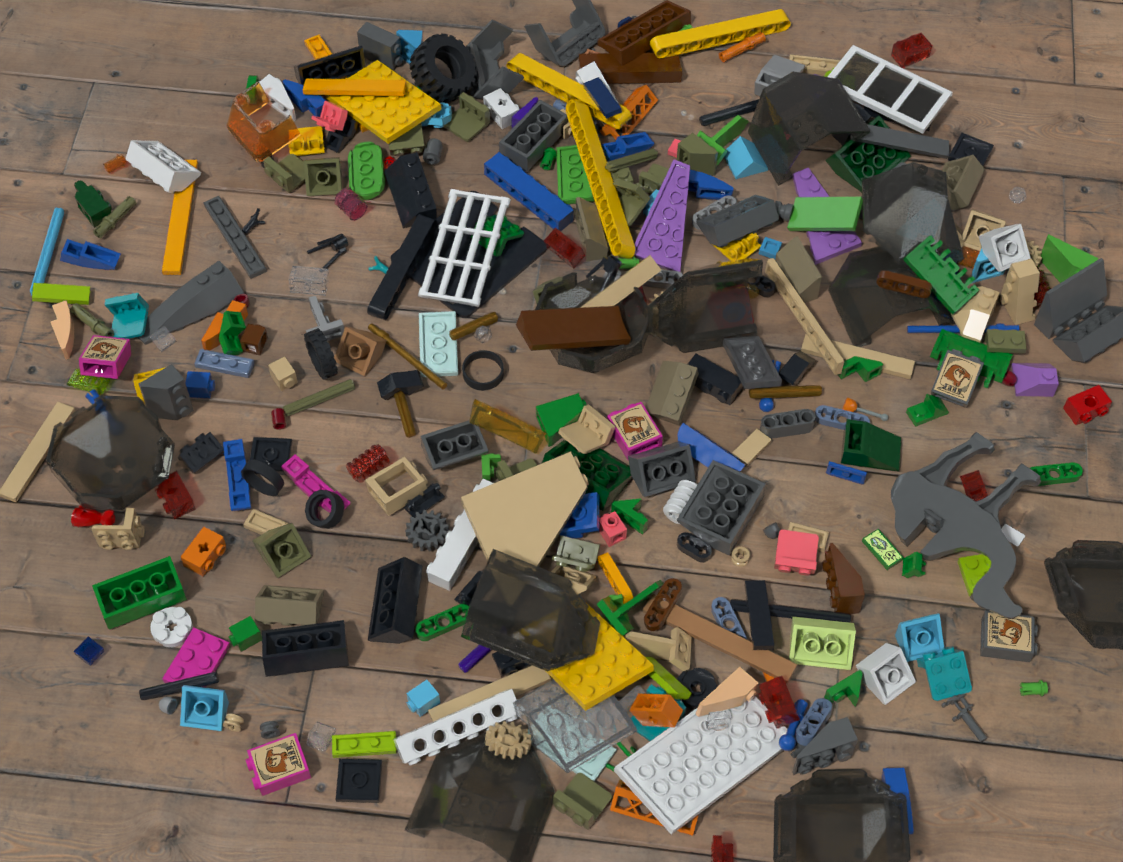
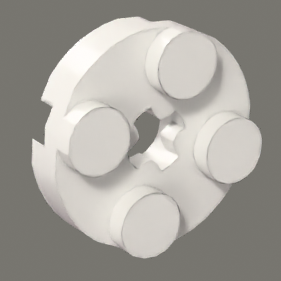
M169 607L153 615L150 629L156 642L158 641L165 647H177L185 642L193 629V624L185 609L182 607ZM169 624H177L172 631L167 628Z

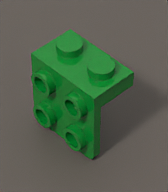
M497 215L486 217L483 226L484 231H493ZM504 216L499 233L500 238L497 239L493 255L496 257L501 256L507 240L522 237L524 234L520 227L507 220L506 216ZM480 236L479 244L487 249L490 238Z

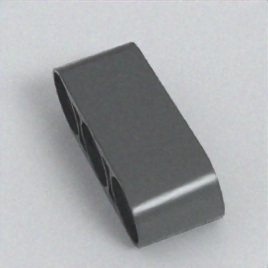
M810 409L768 414L762 417L760 431L770 439L810 433L814 428L816 415Z

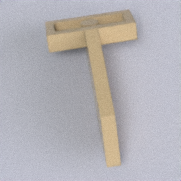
M678 627L671 630V639L632 631L623 636L644 657L669 660L670 663L683 672L690 668L692 637Z

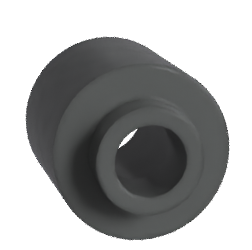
M432 138L426 143L423 160L429 165L437 164L440 161L443 150L440 140Z

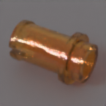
M117 154L115 158L104 163L103 166L108 173H111L121 166L124 167L127 161L122 154Z

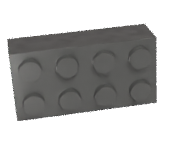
M539 100L499 142V152L507 156L516 166H520L528 172L544 155V150L551 147L563 135V126L568 123L567 114Z

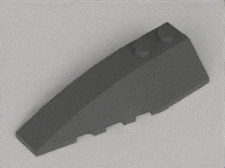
M217 261L184 284L147 317L145 333L138 338L147 345L166 337L169 332L184 329L183 326L190 323L196 324L201 322L200 319L204 317L215 316L217 312L227 308L237 295L244 294L231 271L220 261Z

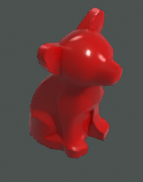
M79 505V507L73 510L71 523L73 527L79 528L100 523L102 525H114L116 516L114 510H106L101 513L96 510L85 509Z

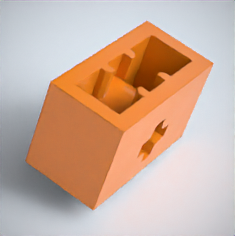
M203 527L181 555L183 566L204 577L207 571L209 572L213 568L216 559L225 552L226 543L224 537Z
M638 693L629 711L642 726L675 727L683 709L669 694Z

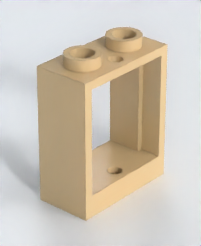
M405 457L365 480L368 492L388 516L403 508L407 500H412L419 494L423 496V491L427 489L426 484H428L426 477L418 473L415 464L409 462ZM407 472L415 482L389 497L381 487Z

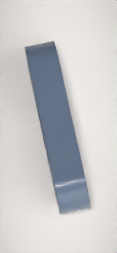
M826 405L817 407L815 411V421L817 423L844 430L846 422H839L837 420L839 416L870 423L869 418L863 414Z
M723 597L714 599L711 612L718 626L732 633L736 632V635L747 639L729 601ZM719 604H720L721 607H724V614H725V615H724L723 617H722V614H723V613H722L721 609H720V608L717 609V605H719ZM729 620L732 621L735 626L731 629H727L724 627L723 623Z
M823 698L815 700L796 729V741L800 745L807 746L825 726L832 712V703L829 700ZM809 720H817L819 723L812 724Z

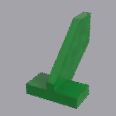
M661 580L653 583L619 609L609 596L599 601L597 606L615 629L624 636L634 629L624 615L649 598L664 583Z

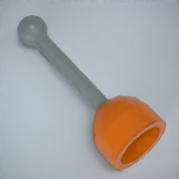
M846 398L842 410L850 412L857 410L881 418L882 421L888 420L887 414L881 415L860 408L853 399Z

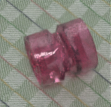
M349 187L342 189L334 200L335 205L352 221L360 219L368 208L367 203Z

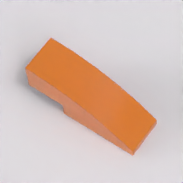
M232 300L226 310L241 312L244 321L248 316L246 304ZM217 312L201 342L204 350L210 351L220 345L219 334L223 313Z

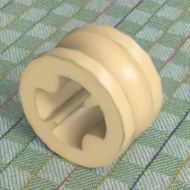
M736 547L731 557L733 564L739 567L747 565L750 552L745 547ZM737 555H744V559H739L740 557L737 558Z
M227 714V721L223 722V726L231 731H241L242 727L240 725L244 723V719L235 714Z

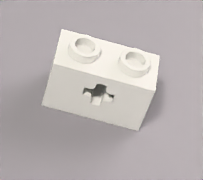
M501 88L483 96L484 105L489 108L490 116L500 128L504 129L512 125L511 118L520 109L517 104L511 101L510 96Z

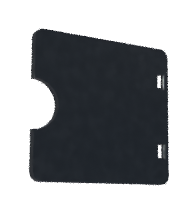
M462 197L455 203L449 225H459L467 198ZM474 199L465 228H475L484 200ZM492 202L486 217L493 216L498 211V207ZM445 212L436 218V230L416 265L414 273L410 277L421 287L430 262L429 257L432 255L439 233V225L442 223ZM522 227L521 230L524 232L522 237L507 240L501 256H492L491 268L487 273L479 307L439 301L450 310L455 311L459 317H470L547 251L546 242L526 227ZM446 231L439 257L449 258L456 232ZM463 234L456 260L466 261L472 241L470 234ZM479 243L473 263L483 264L487 249ZM398 250L391 255V263L395 258ZM436 264L428 292L438 294L447 264ZM453 267L445 295L455 297L464 267ZM471 268L462 298H473L481 270Z

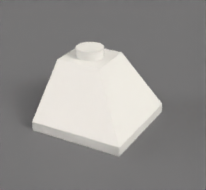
M1021 224L993 229L979 236L984 255L998 272L1010 268L1012 263L1030 259Z

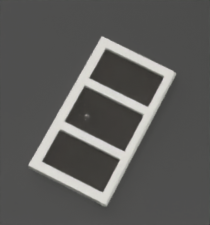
M854 45L823 82V86L922 134L953 94L952 91Z

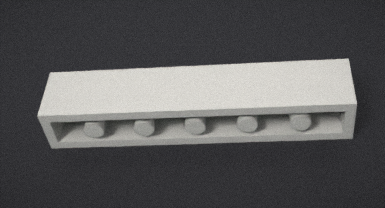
M482 479L481 483L475 486L473 492L494 483ZM465 510L462 515L457 516L454 523L455 527L447 533L446 542L443 547L440 546L438 548L436 559L434 562H430L426 570L429 582L449 591L478 544V539Z

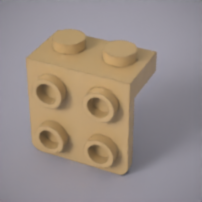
M588 404L583 407L577 422L560 428L558 433L579 452L587 454L608 445L616 426Z
M126 508L124 525L92 526V532L99 547L106 550L113 548L125 550L139 548L145 529L140 523V516L137 515L135 508Z

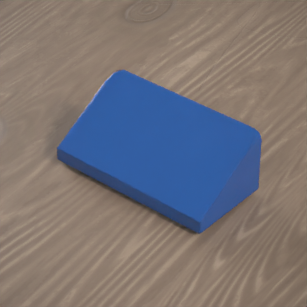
M829 461L826 474L864 484L867 472Z

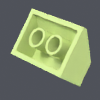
M792 617L789 661L799 665L851 670L856 634L854 623Z

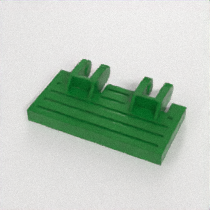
M929 235L903 260L920 279L931 283L933 294L951 314H954L979 289L975 284L969 289L967 288L975 278L973 276L969 277L963 283L959 278L965 275L968 270L963 268L959 273L955 274L960 267L951 257H948L945 261L942 260L951 251L945 249L939 256L935 250L942 246L943 242L939 240L931 247L930 245L935 240Z
M941 329L930 355L931 358L936 360L939 355H942L936 370H940L947 350L952 351V349L961 351L962 355L966 357L975 356L980 358V362L984 363L980 375L986 377L984 381L985 388H988L993 374L996 375L994 381L1002 383L1013 356L1010 353L987 352V345Z

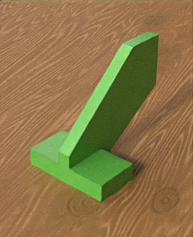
M737 115L712 138L703 131H699L697 134L698 137H701L704 142L714 147L718 152L716 165H719L728 152L724 146L739 136L749 121L746 118Z

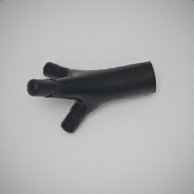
M257 208L249 222L241 229L244 234L247 235L256 225L265 224V221L257 219L260 208Z

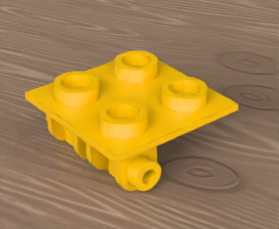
M322 126L288 129L290 154L300 156L325 153Z
M756 233L746 234L742 239L733 240L725 247L713 245L732 263L742 262L761 247L757 242L759 236Z

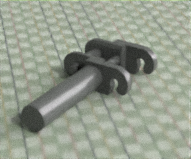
M959 694L958 697L954 695L946 703H942L941 706L943 708L950 704H955L960 711L957 717L952 718L953 722L962 718L981 743L988 738L967 712L968 710L972 711L971 708L974 705L968 704L964 699L965 694ZM961 701L965 708L962 709L957 702Z

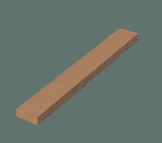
M652 594L643 608V613L646 614L657 595ZM660 601L657 606L664 609L669 606V603L667 601ZM677 605L673 607L664 622L673 628H680L691 637L786 684L789 683L797 669V664L769 650H753L751 641Z

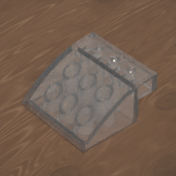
M554 679L513 702L517 717L528 725L533 745L566 773H569L637 732L633 721L614 695L585 711Z

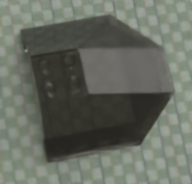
M794 71L762 90L748 129L749 136L778 186L793 178L789 169L800 152L830 134L851 133L856 142L871 132L839 79Z
M912 162L863 179V230L867 235L871 234L876 239L875 243L884 253L888 252L894 258L892 261L897 266L912 270L903 259L929 235L935 240L930 245L931 247L939 240L943 242L942 246L935 250L939 256L945 249L951 251L942 259L943 261L948 257H951L955 263H960L964 260L961 212L946 172Z
M884 245L849 253L828 291L853 346L870 345L872 343L871 335L895 316L928 308L932 310L938 325L956 324L950 311L932 291L929 297L920 298L884 289L877 285V277L881 271H890L920 279L903 260L907 255Z
M747 258L711 264L686 272L648 305L649 335L661 338L662 342L671 347L676 346L683 353L723 347L724 338L757 336V326L753 323L748 292V278L762 276L763 261L761 259Z
M1077 540L1073 542L1072 547H1065L1058 551L1055 557L1045 559L1044 566L1057 609L1093 648L1123 650V543L1118 541Z
M492 549L469 605L461 637L545 671H551L593 656L600 622L596 616L592 617L587 610L589 606L581 595H577L572 589L573 584L569 579Z
M486 732L477 737L461 742L436 754L405 831L425 838L428 830L445 829L484 843L506 859L507 862H531L552 809L553 796L556 793L532 743L527 755L522 754V758L514 756V759H511L510 756H506L504 759L502 754L495 756V751L488 750L489 746L485 745Z
M818 769L812 773L811 778L806 781L801 780L790 788V792L784 796L780 794L775 798L774 862H909L911 860L907 799L905 795L900 792L896 794L891 791L889 785L879 779L873 780L862 769Z

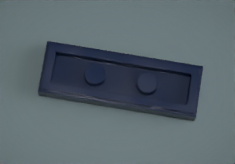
M599 77L583 83L584 89L606 119L622 112L620 105Z

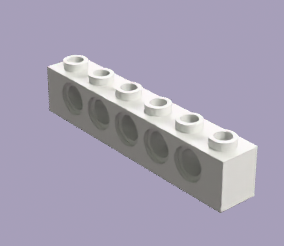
M507 689L394 738L393 741L402 763L408 762L409 765L421 761L420 757L428 754L430 757L441 752L439 748L446 745L448 748L460 744V739L467 737L469 740L479 735L478 731L485 728L489 730V726H495V722L499 723L503 720L506 723L518 718L517 714L522 712L513 690ZM495 705H499L502 709L501 715L498 717L492 714V708ZM476 713L481 714L483 718L480 725L473 723V716ZM456 722L463 724V731L459 734H456L453 730ZM437 730H441L444 733V739L441 742L434 740V733ZM421 738L425 746L422 750L417 751L414 748V742Z

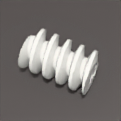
M681 480L678 483L667 504L663 507V512L670 521L680 524L677 522V518L697 487V484L689 480Z

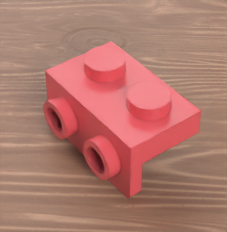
M324 101L320 117L312 115L311 119L316 121L317 125L325 127L328 131H343L348 110L330 101Z

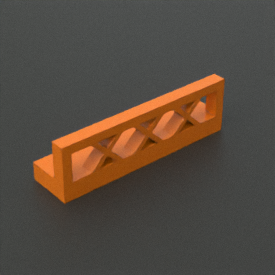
M647 85L636 88L622 104L632 115V124L627 125L625 123L622 126V136L629 135L658 101ZM646 94L651 99L649 104L645 103ZM636 106H641V114H636ZM605 124L600 130L603 136L611 134L615 140L619 136L615 131L616 128Z
M619 780L615 788L610 810L663 826L656 817H652L653 814L651 812L647 814L639 812L637 806L642 804V802L622 780ZM618 796L627 798L630 806L626 808L616 806ZM699 814L693 818L691 828L682 826L677 831L693 836Z

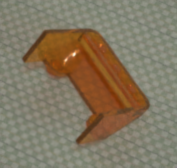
M259 81L233 99L227 121V129L231 135L257 162L263 161L268 156L270 157L301 135L290 115L276 124L271 120H264L258 125L249 117L270 102Z

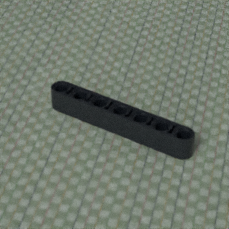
M420 214L417 216L368 305V315L382 320L388 319L436 230V219Z

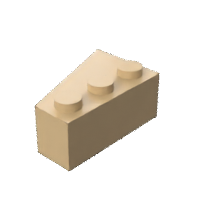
M1032 259L1011 264L1000 294V302L1007 309L1015 325L1033 321L1036 317L1033 314V307L1037 306V301L1034 300V293L1038 292L1040 272Z

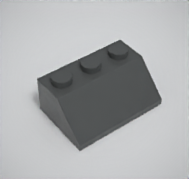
M172 364L139 383L151 418L178 421L194 411L185 380Z
M476 418L421 435V447L428 464L433 470L489 453Z
M678 441L628 456L631 476L643 497L676 488L681 480L696 482L689 444Z

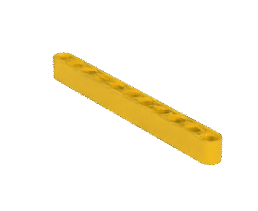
M570 100L566 105V114L611 252L617 257L632 258L635 254V245L616 188L613 185L611 173L605 168L607 161L587 104Z

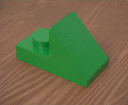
M926 394L924 402L907 408L906 413L916 427L949 414V411L940 397Z
M642 499L614 501L611 513L615 511L621 521L643 535L648 528V519L644 514L638 512L641 508Z
M856 671L827 689L824 699L829 700L831 703L834 701L838 703L847 696L856 707L859 699L862 671Z

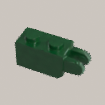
M78 180L74 183L77 190L74 197L79 210L95 228L102 222L105 216L111 214L112 206L107 200H103V195L99 190H95L92 185L87 186L86 183Z

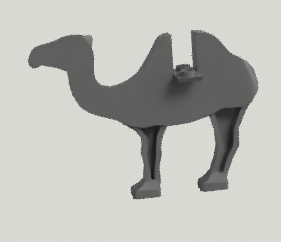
M975 432L970 440L943 452L934 463L919 470L899 475L891 489V500L895 508V529L900 541L906 547L911 544L926 526L931 532L935 533L936 535L920 552L922 559L927 561L959 551H974L987 556L991 561V567L976 583L970 598L986 611L997 613L1007 619H1013L1021 615L1022 607L1013 603L1004 590V586L1012 577L1017 560L1011 544L1001 530L998 519L999 511L1023 485L1037 487L1041 480L1037 473L1021 463L1004 483L995 488L986 498L977 502L963 493L947 487L946 485L951 475L959 465L975 455H991L995 450L992 442Z

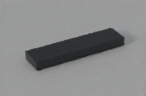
M765 580L745 581L744 586L753 650H774L775 644Z

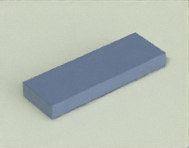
M200 349L194 364L196 368L249 378L255 363L254 359Z

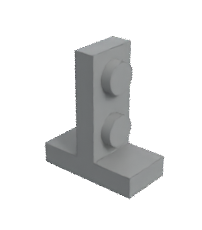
M316 296L309 297L310 308L317 327L306 330V333L319 328L327 341L342 337L344 332L342 320L329 322L328 316L323 315L325 310L322 302H318Z

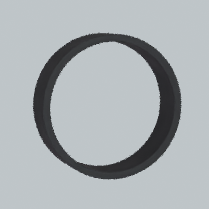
M487 350L475 351L469 354L463 362V379L473 389L481 391L493 389L503 379V362L494 352ZM487 358L495 361L500 366L501 372L494 380L480 383L471 380L466 375L465 369L472 361Z
M249 460L241 470L244 480L251 487L265 495L277 496L284 486V480L280 474L261 461ZM254 472H257L264 476L273 485L260 479Z

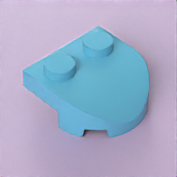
M441 102L442 110L421 122V125H433L435 128L444 127L445 124L452 120L451 106L448 103Z

